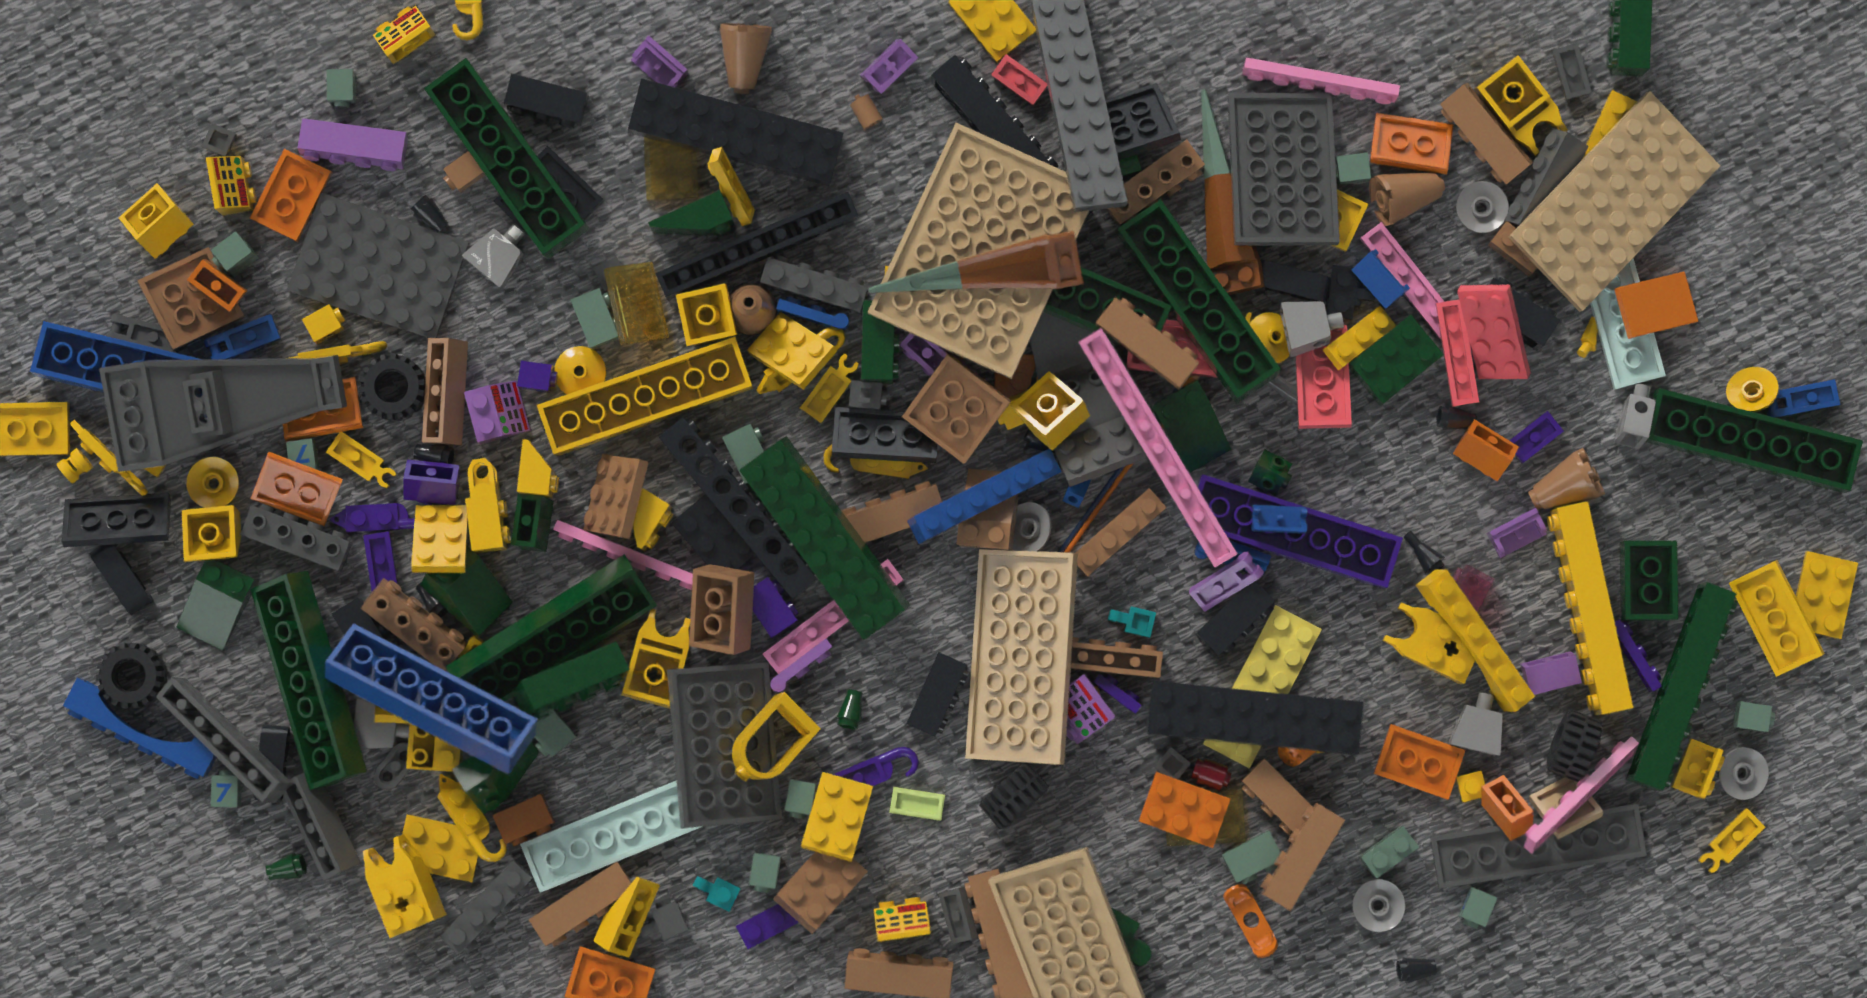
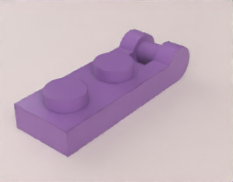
M1244 552L1233 562L1192 586L1189 594L1206 612L1259 579L1264 571L1259 565L1253 563V557L1249 552ZM1245 568L1247 573L1242 575L1239 570Z
M824 639L771 680V688L776 692L784 691L787 681L794 676L800 679L810 671L808 666L817 660L820 664L831 655L829 650L832 648L829 641Z

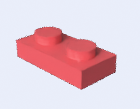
M1007 54L991 74L992 78L1031 106L1035 105L1048 87L1045 81Z

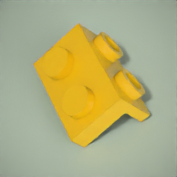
M1690 738L1671 787L1699 799H1705L1706 795L1710 796L1715 786V781L1712 780L1716 771H1720L1724 763L1725 757L1722 756L1724 750Z

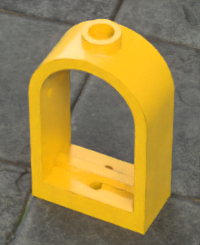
M785 692L775 694L736 738L732 748V759L737 768L735 773L744 781L748 779H768L779 775L821 728ZM777 710L801 736L768 772L761 773L753 769L748 763L746 745L752 735Z

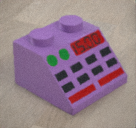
M517 380L487 385L464 392L476 439L480 445L531 431L521 393L517 387Z
M1082 675L1069 685L1066 736L1078 744L1115 718V715L1085 675Z

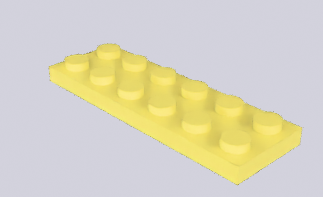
M1275 605L1232 689L1289 694L1322 629ZM1208 740L1203 742V745L1249 769L1261 748L1258 745Z

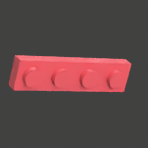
M1458 299L1436 303L1452 407L1479 403L1470 343L1460 301Z

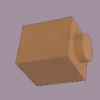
M469 151L443 169L447 174L444 177L446 183L452 191L457 188L460 193L485 176V173Z

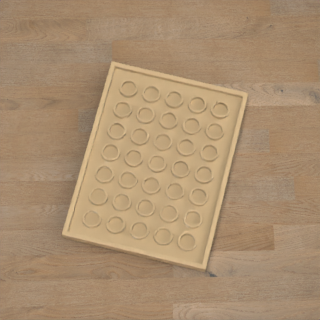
M955 123L881 284L1046 234L1049 236L1074 231L1076 240L1089 211L1074 212L1065 171ZM972 288L876 293L867 313L1012 379L1053 289Z

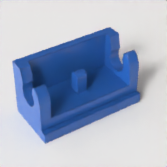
M1375 249L1369 252L1352 271L1386 309L1396 303L1410 287L1407 284L1402 286L1376 257L1379 252Z
M1253 505L1252 531L1304 534L1307 532L1306 507Z

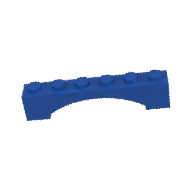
M1049 448L913 516L907 522L918 544H921L959 523L1056 476L1062 471Z
M82 678L76 679L63 704L64 707L69 709L67 714L79 720L85 717L92 721L91 726L103 732L106 729L115 732L114 737L128 744L131 740L139 744L137 749L152 756L153 752L163 756L162 762L172 767L178 764L186 768L184 773L193 778L207 777L217 758L197 737H194L192 742H171L149 736L135 729L115 713L103 697V692L99 691L98 686Z

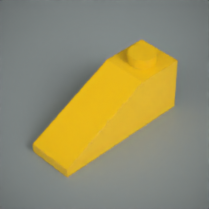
M636 877L605 914L593 941L609 952L629 958L660 885Z

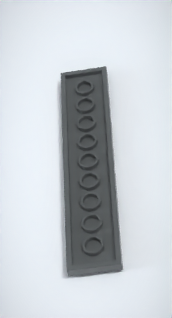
M1030 0L1074 212L1125 207L1127 198L1084 0Z

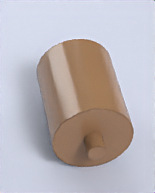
M859 94L855 96L856 100L850 104V107L864 130L873 127L883 120L869 94L862 97Z

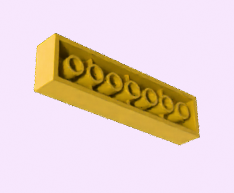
M732 337L538 404L537 408L553 455L557 457L753 389L736 337Z
M1588 501L1555 508L1550 511L1551 516H1547V522L1550 532H1555L1556 541L1553 542V550L1555 556L1560 557L1562 567L1558 568L1561 583L1565 582L1567 587V593H1564L1566 607L1572 610L1573 618L1569 619L1572 633H1577L1579 644H1575V650L1578 660H1583L1584 670H1581V678L1583 684L1588 685L1590 695L1586 696L1589 711H1594V715H1603L1633 708Z

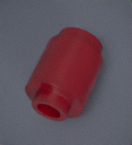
M1198 758L1191 778L1196 779V783L1220 791L1222 786L1227 788L1232 773L1227 771L1229 767L1227 765L1207 758L1204 760Z

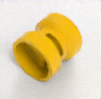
M78 448L70 453L69 458L62 459L56 464L62 474L72 484L79 480L83 472L87 473L94 468Z

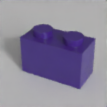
M407 459L403 477L404 500L456 505L459 491V465Z
M769 577L754 586L753 612L770 637L774 638L798 622L795 616L799 613L791 601L785 603L781 597L784 590L775 579L771 582Z

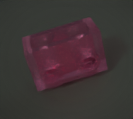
M1468 564L1464 565L1462 569L1457 567L1452 577L1473 608L1478 612L1494 578Z

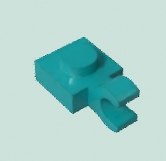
M1130 606L1128 613L1111 609L1107 620L1126 624L1124 632L1150 638L1156 612Z
M697 876L693 883L694 887L709 893L706 899L707 902L730 912L741 889L719 877L712 883Z

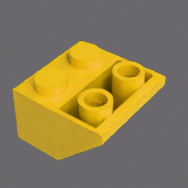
M644 488L641 490L633 522V530L637 547L645 552L647 548L651 550L654 548L660 538L657 532L661 526L667 527L674 514L670 512L672 510L670 504Z
M411 723L409 724L406 769L453 772L452 769L463 762V750Z

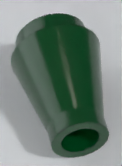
M851 689L847 690L846 697L836 717L838 719V726L857 730L859 724H862V692Z
M292 853L272 864L266 865V874L270 881L274 879L301 878L302 875L307 873L306 861L302 854L296 855V853Z

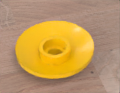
M1266 312L1256 316L1250 322V326L1276 363L1287 359L1289 351L1281 315ZM1273 332L1277 337V341L1272 338Z
M576 346L564 351L557 359L554 367V372H558L557 385L565 394L602 383L606 377V367L602 357L596 351L584 346ZM579 366L584 368V373L581 376H577L574 373L575 369Z
M1749 367L1738 371L1731 377L1726 387V396L1729 403L1735 408L1751 412H1758L1769 407L1775 401L1779 392V385L1775 375L1761 367Z
M207 457L196 462L190 469L186 481L187 491L191 499L201 507L226 506L235 498L238 492L239 477L235 468L228 461L219 457ZM212 479L219 481L217 488L213 489L210 487Z

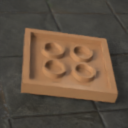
M209 247L137 280L172 351L244 318L238 304L233 311L229 312L187 281L202 259H207L215 265L212 261L214 256Z
M947 354L902 417L965 464L1012 400L951 354Z
M602 454L601 460L597 464V477L595 485L590 492L591 501L589 509L584 516L585 525L583 530L630 539L648 466L647 461Z

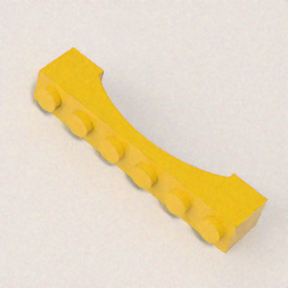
M1434 570L1416 584V587L1429 606H1432L1445 619L1467 647L1485 676L1490 687V693L1494 695V699L1503 711L1517 712L1535 697L1448 570Z

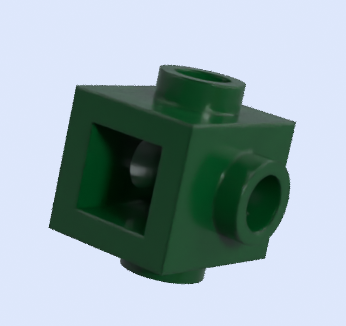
M1264 449L1248 482L1276 496L1281 487L1286 489L1292 475L1288 472L1293 463Z

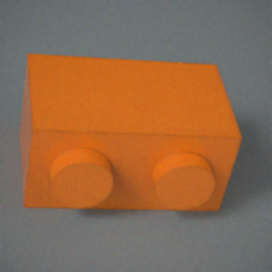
M202 259L187 279L188 282L229 312L233 311L248 291L207 259Z
M1474 419L1460 439L1453 454L1463 462L1480 470L1484 475L1498 481L1512 462L1519 446Z
M1504 775L1482 786L1481 805L1510 841L1525 834L1533 826L1534 811Z

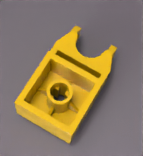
M1519 55L1511 59L1474 89L1515 141L1526 147L1533 156L1539 153L1532 135L1533 128L1538 122H1547L1557 130L1565 132L1568 130L1561 120L1558 106ZM1507 87L1510 89L1515 87L1517 89L1516 99L1507 97Z
M486 458L473 459L468 467L471 498L465 499L471 549L477 554L507 550V543H511L510 528L505 526L504 517H508L507 503L501 500L497 470ZM481 466L488 467V475L485 478L477 477V471Z
M1401 602L1398 609L1411 618L1414 623V631L1407 639L1392 638L1386 635L1382 641L1393 646L1402 657L1454 682L1465 684L1475 659L1459 636L1440 614L1428 608L1411 607ZM1453 643L1456 652L1448 656L1444 645Z
M651 609L646 622L638 632L629 664L630 670L626 675L621 696L670 709L667 670L684 668L689 650L688 630L690 619L685 618L683 626L675 636L664 637L657 632L655 627L656 609ZM652 669L657 670V675L661 676V679L651 682L647 672L651 673Z
M404 834L393 838L394 861L392 864L384 861L383 857L378 854L374 847L363 851L365 878L389 938L447 915L428 867L424 866L420 854L414 849Z

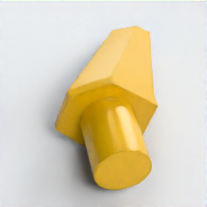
M1594 316L1590 318L1581 337L1582 345L1578 349L1577 354L1582 358H1585L1589 352L1596 351L1598 328Z

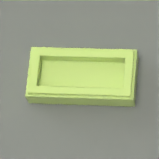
M893 787L889 813L941 821L945 795Z

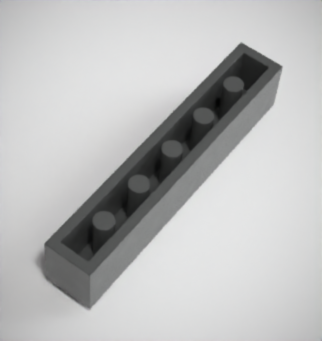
M172 677L157 694L156 698L262 802L276 803L292 784L186 678Z

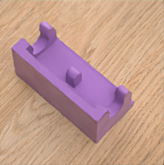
M649 35L632 54L633 58L631 61L657 83L676 88L689 74L688 69Z
M896 39L860 76L866 82H869L876 92L882 94L918 57L901 39Z
M1534 508L1493 529L1487 535L1499 558H1502L1546 535L1547 529L1538 510Z
M1571 651L1520 664L1524 681L1534 695L1582 683L1576 655Z

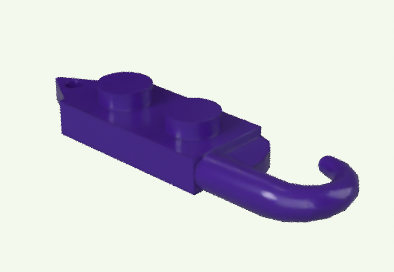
M420 502L424 505H433L430 502ZM389 503L345 506L344 510L330 518L329 521L345 528L346 532L414 529L415 518H409L408 511L402 504ZM336 517H339L338 522L335 521Z
M898 747L833 775L875 786L891 778L893 773L891 761L903 756L908 757L912 765L905 774L907 777L916 772L919 761L918 756L913 750L907 747Z

